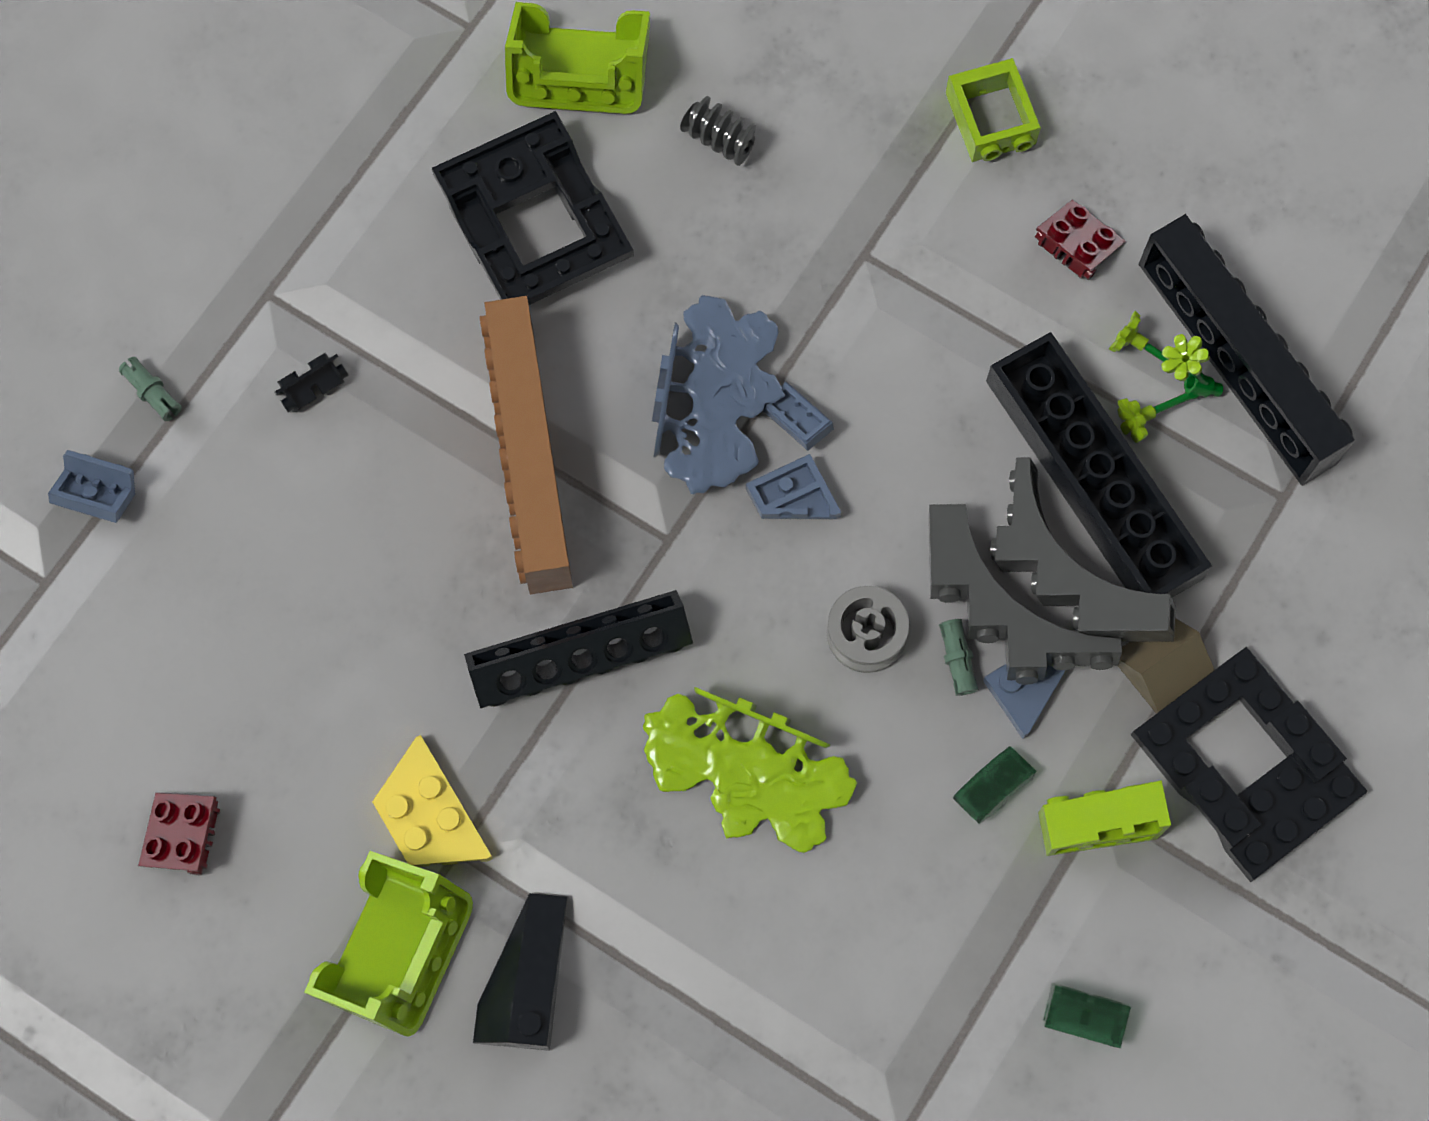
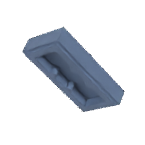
M785 382L781 385L785 397L772 404L766 403L763 412L809 451L834 430L833 422L790 384Z

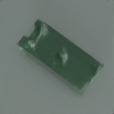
M1052 983L1043 1021H1045L1044 1027L1121 1048L1131 1006Z

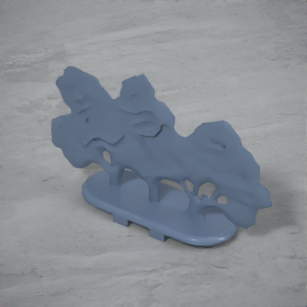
M702 295L699 298V303L691 305L683 312L684 321L691 330L693 341L685 347L676 346L679 325L676 322L674 323L669 356L662 355L652 416V422H658L653 457L659 455L662 434L667 430H671L677 439L679 447L670 452L664 460V469L671 478L685 481L691 494H704L710 486L725 488L730 483L735 482L739 475L748 473L758 465L759 460L753 442L736 426L737 419L741 416L754 418L763 411L766 403L772 404L785 397L775 375L768 374L757 366L760 360L774 351L779 333L776 323L769 320L762 311L746 314L737 321L734 319L725 299ZM700 344L707 347L706 351H695V349ZM675 356H683L694 363V370L684 384L671 381ZM669 391L688 393L693 398L692 412L681 421L672 419L666 414ZM695 418L698 420L694 426L687 424L690 419ZM683 428L693 431L699 437L700 443L698 446L692 445L685 439L687 438V433L682 432ZM683 446L689 448L691 451L690 455L682 453Z

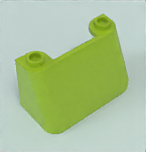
M516 2L505 44L506 92L508 98L516 105L525 107L621 114L637 111L641 106L644 90L650 12L632 10L622 13L617 19L616 32L550 28L548 12L542 6L534 3Z
M369 851L358 874L360 888L370 895L338 965L326 961L316 967L310 975L304 993L390 1031L409 1037L419 1030L471 916L473 900L468 892L440 874Z

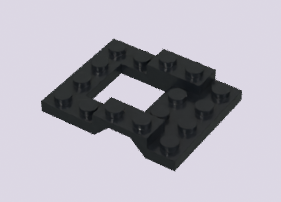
M556 111L432 167L433 175L448 201L449 209L478 263H481L500 300L527 296L528 304L531 305L634 256V250L603 194L592 184L582 166L573 141ZM555 188L571 219L576 221L584 238L523 266L496 214Z
M1247 647L1243 648L1131 733L1133 739L1177 793L1195 805L1213 826L1225 852L1250 883L1368 792L1345 765L1344 761L1347 758L1298 700L1293 703ZM1240 700L1284 753L1286 758L1237 795L1213 765L1211 767L1206 765L1186 739Z

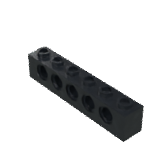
M677 590L472 651L464 654L481 709L488 706H500L508 700L520 696H533L540 693L543 689L560 684L569 685L576 682L579 678L589 675L605 674L613 670V668L625 664L641 663L649 657L661 653L677 652L684 646L693 644L683 603ZM652 627H656V628H657V629H656L655 631H653L652 633H648V634H645V633H644V632H645L647 629H649V628H652ZM622 638L616 644H609L613 639ZM587 649L580 655H573L577 650ZM551 660V662L546 665H538L541 661ZM507 671H516L511 676H502Z

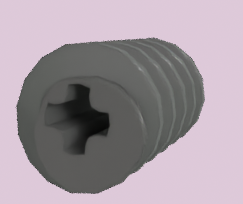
M706 96L701 102L692 104L681 121L680 130L682 132L689 131V135L693 139L700 138L701 143L705 146L712 144V150L716 153L723 151L724 158L728 160L735 158L734 162L737 166L744 163L754 146L756 125L751 124L746 130L742 129L745 122L743 117L732 123L733 111L728 110L721 116L722 104L720 103L709 109L711 101L709 96Z

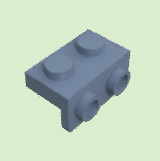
M67 450L63 455L64 471L48 492L49 503L117 523L135 496L134 471L120 464H114L86 454Z

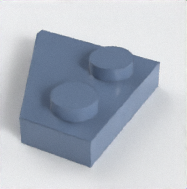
M810 454L746 483L745 489L761 519H837L841 517V510Z
M1005 664L985 676L983 682L1021 738L1024 739L1028 736L1066 670H1056L1053 666H1047L1044 680L1024 685L1017 683L1016 680H1007Z

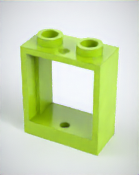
M1013 58L948 76L945 93L972 162L982 159L984 161H991L1003 153L1014 150L1016 152H1023L1037 143L1041 127ZM1009 88L1023 125L981 136L967 99Z

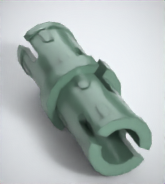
M137 357L128 358V361L132 364L131 368L124 361L119 367V373L137 390V396L142 401H147L164 421L173 419L169 414L170 411L176 417L181 411L182 406L163 388L164 384L160 378L152 376L139 362Z
M962 619L947 620L939 624L946 651L944 660L945 664L949 665L956 696L968 695L979 691L971 662L974 657L972 650H968Z

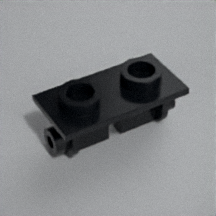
M325 352L307 363L311 370L301 376H298L296 371L277 381L280 388L274 393L275 395L280 392L284 393L286 398L282 399L281 403L288 413L292 410L297 412L300 408L317 399L310 388L312 385L316 384L321 393L325 394L336 386L345 383L343 379L349 376L342 364L335 366L332 362L338 357L337 354L329 358Z

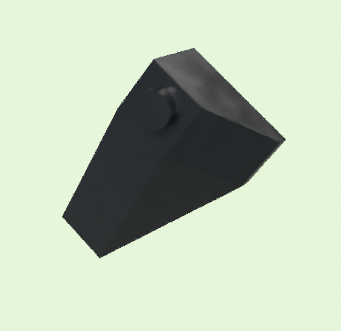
M529 893L477 1004L473 1044L550 1051L567 897Z

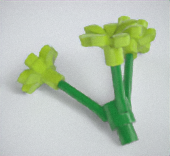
M1136 310L1132 313L1130 322L1117 334L1115 342L1111 344L1108 350L1113 352L1120 351L1122 347L1129 344L1140 351L1146 350L1163 362L1161 364L1163 371L1167 373L1175 372L1174 377L1179 381H1184L1185 389L1184 394L1154 407L1148 405L1141 408L1136 400L1129 401L1127 398L1118 400L1117 403L1120 407L1117 409L1118 416L1125 420L1120 425L1121 431L1124 435L1131 432L1133 441L1138 443L1148 436L1144 426L1147 421L1156 418V414L1185 401L1197 399L1199 396L1208 397L1212 395L1219 397L1223 392V384L1215 382L1212 377L1202 373L1200 363L1209 360V353L1207 349H1200L1202 347V340L1199 336H1193L1187 342L1186 337L1183 334H1179L1174 337L1175 348L1166 346L1163 351H1160L1147 343L1149 339L1138 332V325L1141 321L1139 317L1141 315Z

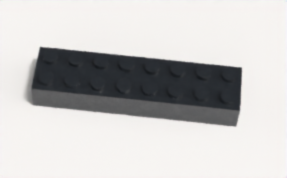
M1184 214L1153 232L1149 237L1138 265L1191 337L1199 336L1201 338L1202 347L1200 349L1208 350L1211 364L1301 486L1336 466L1355 441L1351 427L1345 420L1339 419L1331 408L1328 396L1315 387L1309 379L1310 376L1306 367L1294 359L1288 351L1285 339L1273 331L1267 323L1264 311L1252 303L1246 295L1243 283L1231 275L1225 267L1222 255L1217 250H1213L1207 243L1201 227L1195 222L1192 223L1189 217Z
M1052 332L990 366L986 379L987 384L1125 588L1153 594H1170L1171 598L1206 577L1212 568L1211 563Z

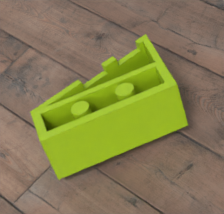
M1162 780L1141 785H1131L1107 792L1105 790L1085 793L1083 797L1069 799V796L1053 797L1046 800L1047 804L1043 805L1038 812L1047 856L1157 840L1171 826Z

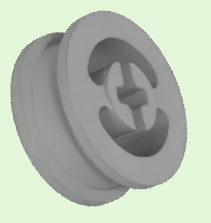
M860 586L848 590L835 601L829 613L827 641L831 652L840 663L854 671L870 673L886 669L895 663L904 651L909 632L907 611L902 602L886 589L876 586ZM861 609L856 613L855 621H852L850 633L852 641H848L842 633L841 624L851 612ZM884 617H886L893 626L894 636L884 647L872 650L879 646L880 638H883L885 629ZM868 624L874 627L868 634L862 632V628L865 629Z

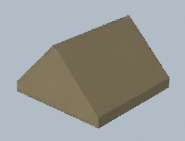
M1176 618L1174 642H1129L1122 647V654L1118 664L1121 671L1156 714L1214 671L1200 633Z

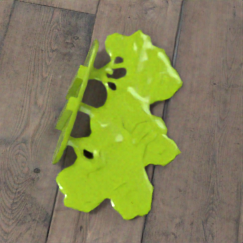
M694 687L696 694L715 701L718 711L711 714L698 715L694 704L687 696L676 694L667 698L665 705L659 712L644 715L643 729L649 736L644 752L647 761L653 767V777L659 790L663 792L686 791L694 787L696 783L706 779L713 782L715 789L710 798L716 812L721 813L723 816L721 825L726 839L750 835L761 820L769 819L779 841L798 852L805 853L812 850L814 845L823 843L827 838L825 834V820L820 814L821 810L846 806L856 788L857 781L849 777V768L846 766L843 758L832 756L820 761L810 760L804 750L807 741L823 748H829L831 744L789 727L791 720L774 712L771 719L756 713L757 705L740 697L737 704ZM738 711L759 720L752 740L740 742L729 735L725 722L733 712ZM690 717L697 718L695 724L687 725V720ZM705 722L709 727H711L713 722L716 723L711 734L702 738L695 736L694 731ZM770 725L797 736L795 744L784 754L777 753L773 746L767 743L764 738ZM720 729L724 732V740L722 741L716 736ZM797 759L803 762V768L799 772L794 769Z

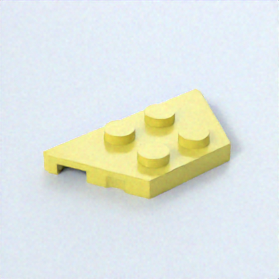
M417 736L372 801L406 862L417 867H428L431 864L451 865L466 861H490L493 857L422 736Z

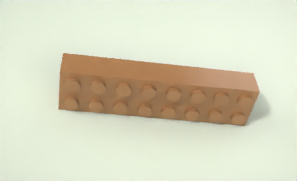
M527 296L484 302L486 315L479 316L486 348L484 352L487 370H489L490 393L495 410L494 420L500 444L499 454L505 478L504 488L511 516L509 517L511 534L515 550L521 549L520 551H514L520 584L527 583L530 595L573 588Z

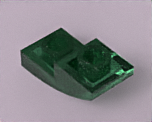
M1009 746L976 773L954 795L953 799L980 824L1002 808L1008 797L1030 782L1037 771Z

